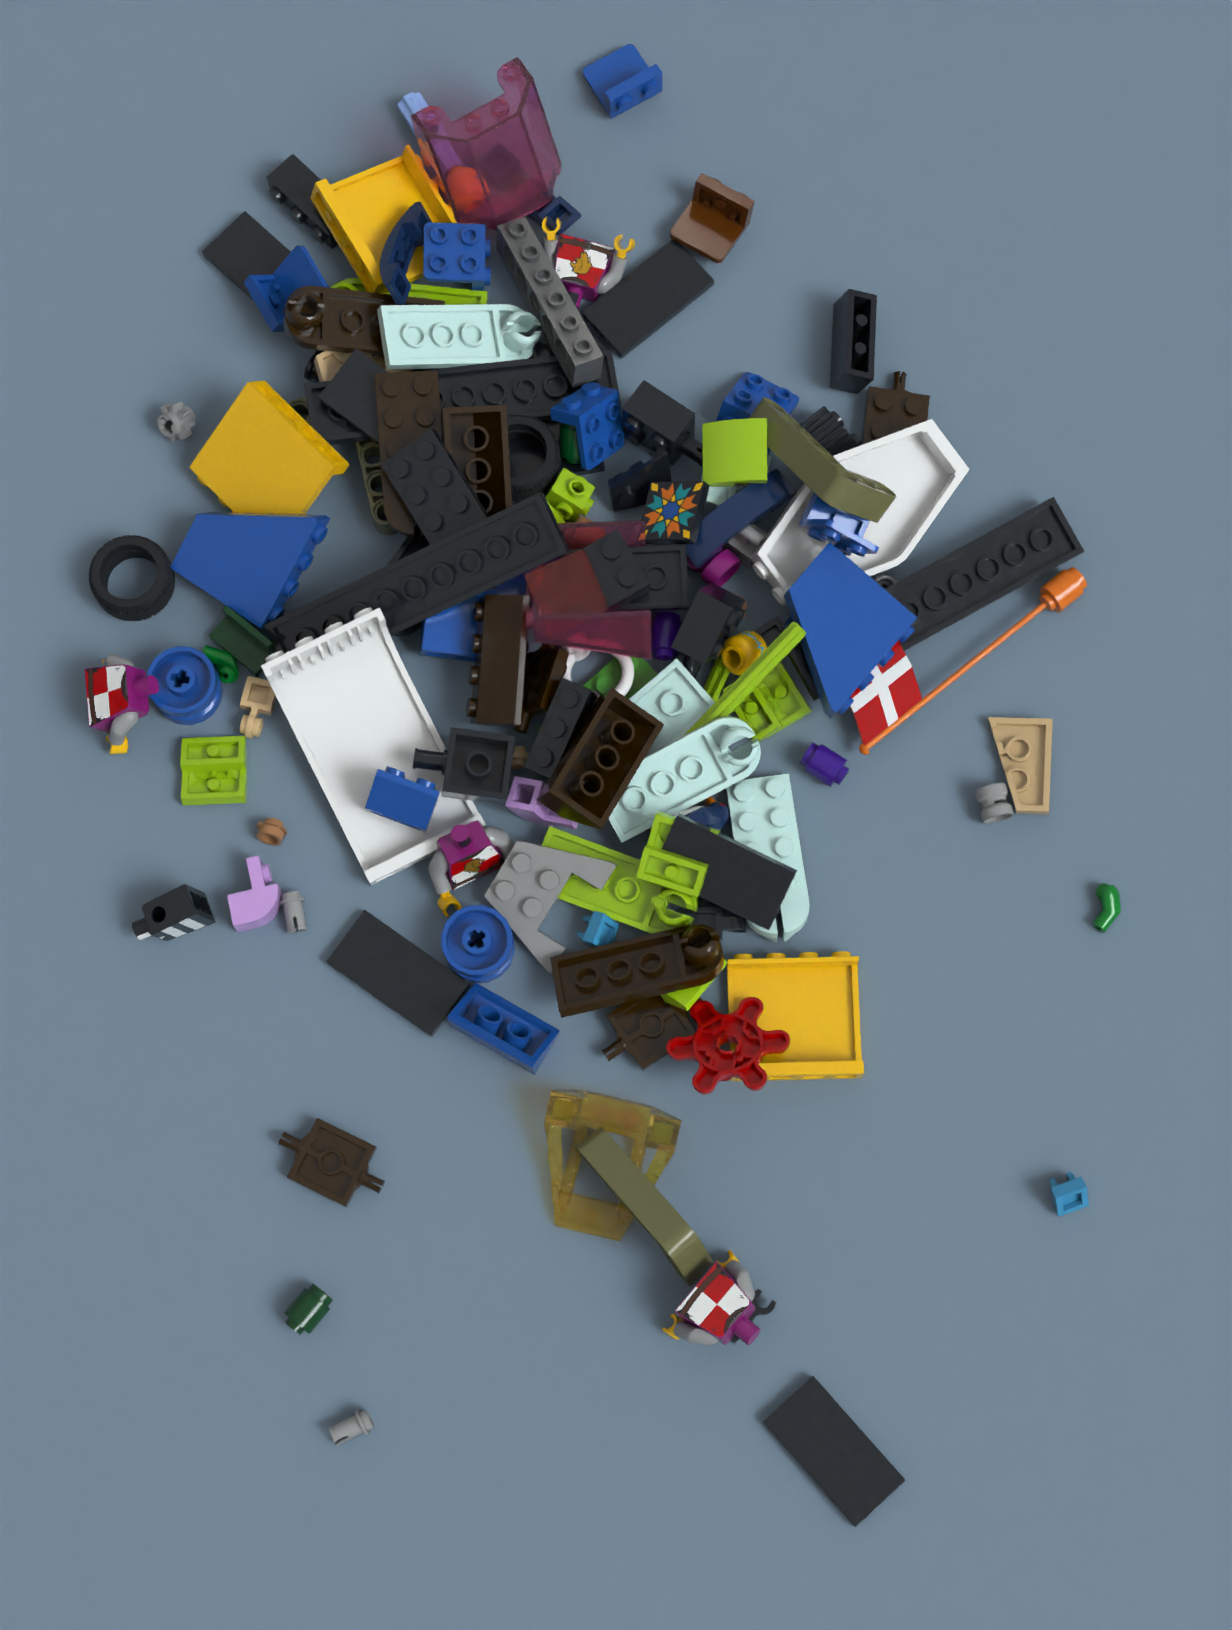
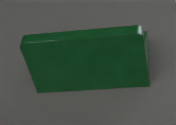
M226 605L222 609L225 618L209 634V637L225 652L232 654L235 660L253 675L258 677L263 672L261 665L266 663L265 658L277 651L269 639Z

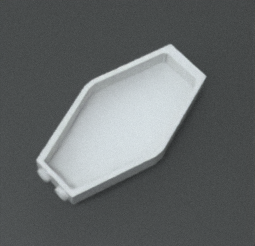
M932 419L833 456L847 470L882 483L897 496L878 523L870 521L863 536L864 539L879 547L877 554H865V557L851 553L847 557L870 577L898 566L910 555L969 471L967 465ZM805 483L768 532L762 544L751 556V560L754 562L752 567L756 574L762 580L767 579L773 587L771 592L774 598L781 605L785 604L786 606L785 593L829 543L827 540L820 542L807 535L809 530L799 525L813 495V491Z

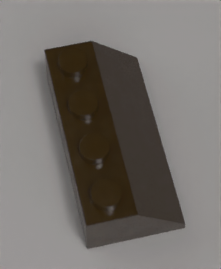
M489 405L442 408L443 443L487 514L492 516L512 506L507 406Z
M483 595L479 597V602L474 604L473 620L478 622L477 634H473L471 638V653H475V664L470 666L468 677L469 685H473L472 698H468L466 715L471 717L470 724L498 727L521 725L530 595Z
M610 688L596 700L536 800L564 819L601 830L664 724L621 693Z

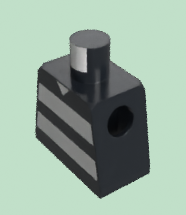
M184 884L143 904L142 910L145 917L133 922L132 928L139 940L154 936L164 941H169L216 923L206 894Z

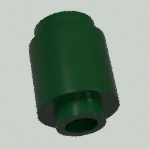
M562 423L559 425L560 457L565 458V462L571 464L581 463L576 426Z
M312 1283L308 1289L304 1288L284 1312L289 1317L285 1323L299 1335L304 1330L310 1334L330 1310L328 1306L333 1299Z

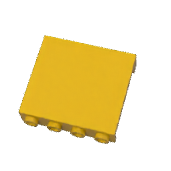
M410 145L405 146L401 156L331 185L326 178L315 182L310 197L367 292L385 294L389 292L380 275L381 254L392 229L415 202L422 203L432 222L457 223L452 208L445 204L439 194L436 182L429 178L420 156L413 152ZM423 246L415 248L405 275L410 283L423 277Z
M264 380L247 382L189 468L197 475V480L202 485L209 487L218 496V501L233 512L306 514L331 477L343 474L350 464Z
M839 951L831 953V957H818L816 952H804L799 954V958H786L784 953H770L766 955V958L753 959L752 954H736L733 956L734 959H727L728 1014L736 1011L743 999L756 997L762 1001L764 1008L757 1020L758 1027L766 1031L783 1030L790 1037V1045L785 1052L762 1057L759 1065L765 1070L767 1081L862 1078L864 1063L861 1055L858 987L859 956H851V952ZM729 1042V1051L732 1050L734 1052L737 1045ZM735 1077L730 1079V1081H742Z

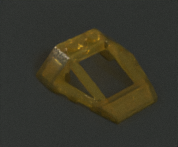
M552 1089L544 1127L547 1137V1154L551 1173L555 1226L621 1241L634 1220V1216L621 1201L620 1204L573 1193L581 1155L575 1147L586 1139L588 1127L598 1129L602 1126L607 1132L635 1138L630 1159L640 1170L646 1147L657 1149L645 1174L651 1183L655 1185L675 1152L682 1120L647 1104L586 1090ZM562 1127L574 1130L563 1176Z

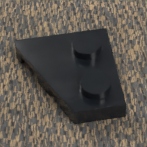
M666 446L658 448L656 450L657 456L643 464L639 460L630 466L627 471L619 473L608 480L613 512L645 505L651 482L672 481Z

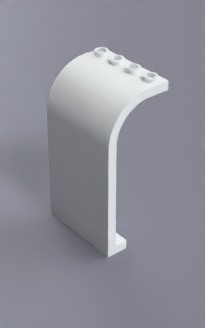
M369 607L359 611L354 615L355 620L343 625L342 622L332 624L324 630L326 634L316 639H313L312 636L306 637L295 644V649L285 654L283 651L275 652L266 657V663L261 665L371 886L434 855L438 851L437 840L451 833V830L456 825H467L479 820L486 827L481 814L478 813L472 800L441 796L444 779L441 771L413 769L415 748L436 752H444V749H447L397 652L380 607L375 610ZM389 766L404 772L405 779L416 783L417 778H422L436 784L435 790L440 791L439 799L426 833L365 810L378 769L385 771L386 767Z

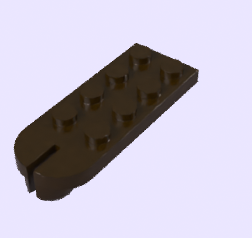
M304 286L296 289L287 299L283 314H285L283 325L288 337L297 345L307 349L353 353L357 348L365 355L384 357L377 309L381 305H396L390 294ZM407 297L405 305H445V301Z
M438 370L376 373L375 390L380 463H384L430 429L436 430L443 441ZM381 466L385 518L396 532L414 539L413 516ZM420 529V538H423L425 536Z
M703 924L687 925L550 957L561 1018L701 986L712 981L719 975L724 965V953L718 932L712 927Z

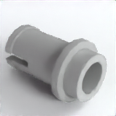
M300 891L282 894V900L279 901V905L283 906L287 933H297L295 919L297 920L300 932L308 930L302 905L305 898L301 897Z
M357 1409L355 1410V1415L330 1425L329 1431L336 1446H340L342 1443L363 1433L366 1436L369 1435V1430L374 1428V1423L367 1409L363 1411Z

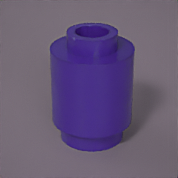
M657 612L655 619L651 621L648 651L654 654L653 657L655 659L669 661L672 660L673 656L679 655L680 651L671 646L682 625L680 615L673 612Z
M813 742L800 761V764L805 767L807 773L829 787L834 783L840 785L849 772V768L845 766L848 760L823 744L818 746Z

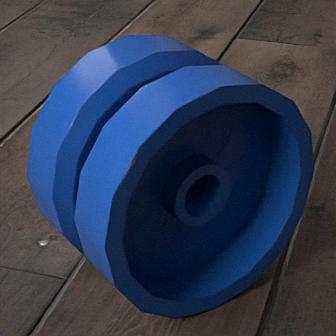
M177 646L167 649L154 658L148 668L147 676H155L159 684V691L156 694L150 695V698L163 716L176 724L194 725L204 722L215 713L221 703L223 687L218 677L219 675L207 656L193 647Z
M469 905L456 911L445 923L441 934V948L450 969L461 978L472 983H488L501 977L510 967L515 955L514 937L506 918L496 909L484 905ZM477 941H482L484 944V946L479 949L476 947V945L473 947L474 943Z

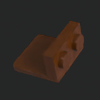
M701 173L695 182L692 201L671 228L670 238L715 263H721L749 225L755 201L748 198L745 194L725 186L719 180Z

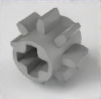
M182 401L175 404L171 402L161 407L163 414L157 417V424L164 436L170 437L172 442L177 439L184 440L192 436L190 428L196 426L195 415L188 406H183Z

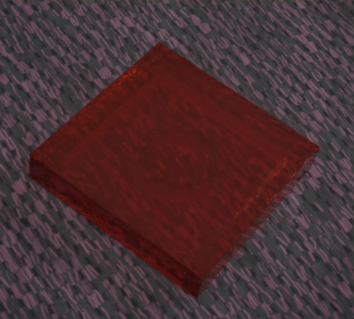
M580 549L524 574L548 635H552L609 610L585 549Z

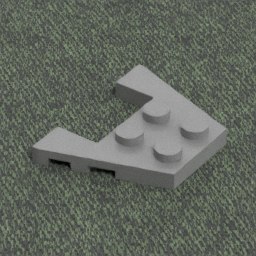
M517 840L484 896L506 918L510 928L545 970L552 973L550 957L563 955L567 947L540 931L539 928L573 873L598 889L603 890L617 864L611 861Z

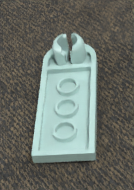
M509 304L381 305L377 309L386 369L449 368L529 359L542 331H535L540 326V322L533 314Z
M677 658L629 699L664 724L646 755L682 737L715 703Z
M720 717L646 755L609 817L621 843L651 828L655 814L658 811L674 816L748 777L756 769L760 760L761 749L758 739L754 738L731 751L728 746L745 737L751 738L755 736L751 727L736 717Z
M789 774L742 779L726 788L733 839L797 870L779 909L783 924V940L785 942L805 925L810 907ZM776 918L769 930L746 919L752 930L766 939L777 943Z

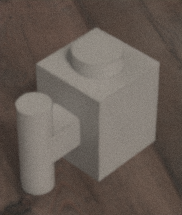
M752 523L725 543L722 550L730 549L742 561L744 566L751 569L754 564L751 556L762 544L767 533Z

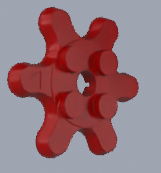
M747 997L740 1002L737 1010L730 1014L717 1012L713 1005L705 1000L697 1001L691 1006L690 1015L698 1024L697 1031L688 1037L672 1038L668 1041L666 1050L668 1055L676 1061L692 1060L699 1064V1069L692 1078V1085L698 1093L703 1095L710 1094L719 1081H728L732 1077L742 1080L744 1085L751 1091H759L766 1084L767 1074L759 1065L762 1057L785 1052L790 1045V1037L783 1030L766 1031L758 1027L757 1020L764 1009L760 999ZM727 1042L737 1045L734 1052L732 1050H722L720 1047Z

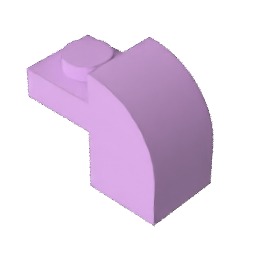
M514 776L505 805L510 811L525 820L546 827L556 825L577 829V822L560 817L536 800L546 785L543 781Z
M259 855L246 858L252 889L227 895L232 924L237 932L266 925L275 918L281 908L279 901L282 900V889L278 883L268 885V883L273 882L269 864H263Z

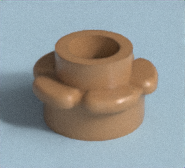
M266 818L264 822L260 821L257 823L256 828L258 832L256 836L261 842L276 846L281 844L282 839L287 835V830L283 827L284 824L280 820Z

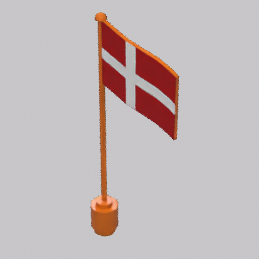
M1074 567L1068 570L1063 569L1040 588V605L924 698L921 696L913 667L898 640L891 648L895 653L883 668L877 664L871 671L874 679L863 691L857 688L850 696L854 700L850 709L854 715L862 741L859 746L860 753L863 755L869 754L871 747L1043 609L1046 608L1048 611L1054 610L1058 613L1079 598L1083 594V589L1087 587V582L1083 575Z

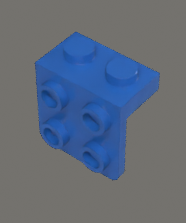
M627 44L583 69V77L611 119L662 92V71L657 64L648 67L633 44Z
M426 223L424 225L423 243L424 279L429 282L471 283V290L484 291L485 285L490 286L491 268L485 267V257H490L491 240L485 239V224Z
M302 245L296 246L273 274L249 275L244 281L252 300L256 303L272 332L285 331L283 325L285 316L283 314L284 306L291 293L296 289L304 286L329 288L306 247Z
M746 372L723 400L716 421L748 419L762 397L771 399L790 415L797 406L799 397L788 389L765 380L760 375ZM767 447V455H769L771 450Z
M596 382L586 383L570 396L564 397L561 402L550 408L551 420L576 426L580 461L583 469H593L624 446L625 435L618 390L601 386Z
M813 492L799 523L800 526L809 530L808 536L820 542L827 540L834 544L845 556H850L851 553L865 557V554H877L879 549L878 546L863 538L870 523L869 520L828 505Z

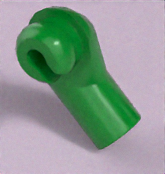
M205 645L202 653L207 656L212 664L217 666L220 681L225 684L237 681L239 668L234 656L228 652Z
M1102 883L1096 889V896L1102 901L1103 909L1091 924L1099 932L1105 933L1120 914L1121 904L1118 889L1114 885Z

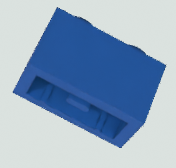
M387 766L385 771L377 770L365 810L426 833L438 802L440 791L435 790L436 784L417 778L415 783L405 779L404 772Z

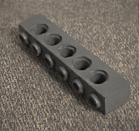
M526 217L497 225L496 250L531 313L539 320V327L572 387L574 388L600 379L604 356Z

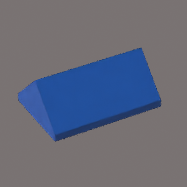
M477 983L473 985L447 1018L450 1027L534 1075L560 1032L557 1028Z

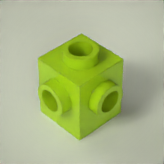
M563 467L545 498L564 520L574 523L580 514L585 517L592 507L594 500L590 496L595 486L588 483L582 476L575 475Z

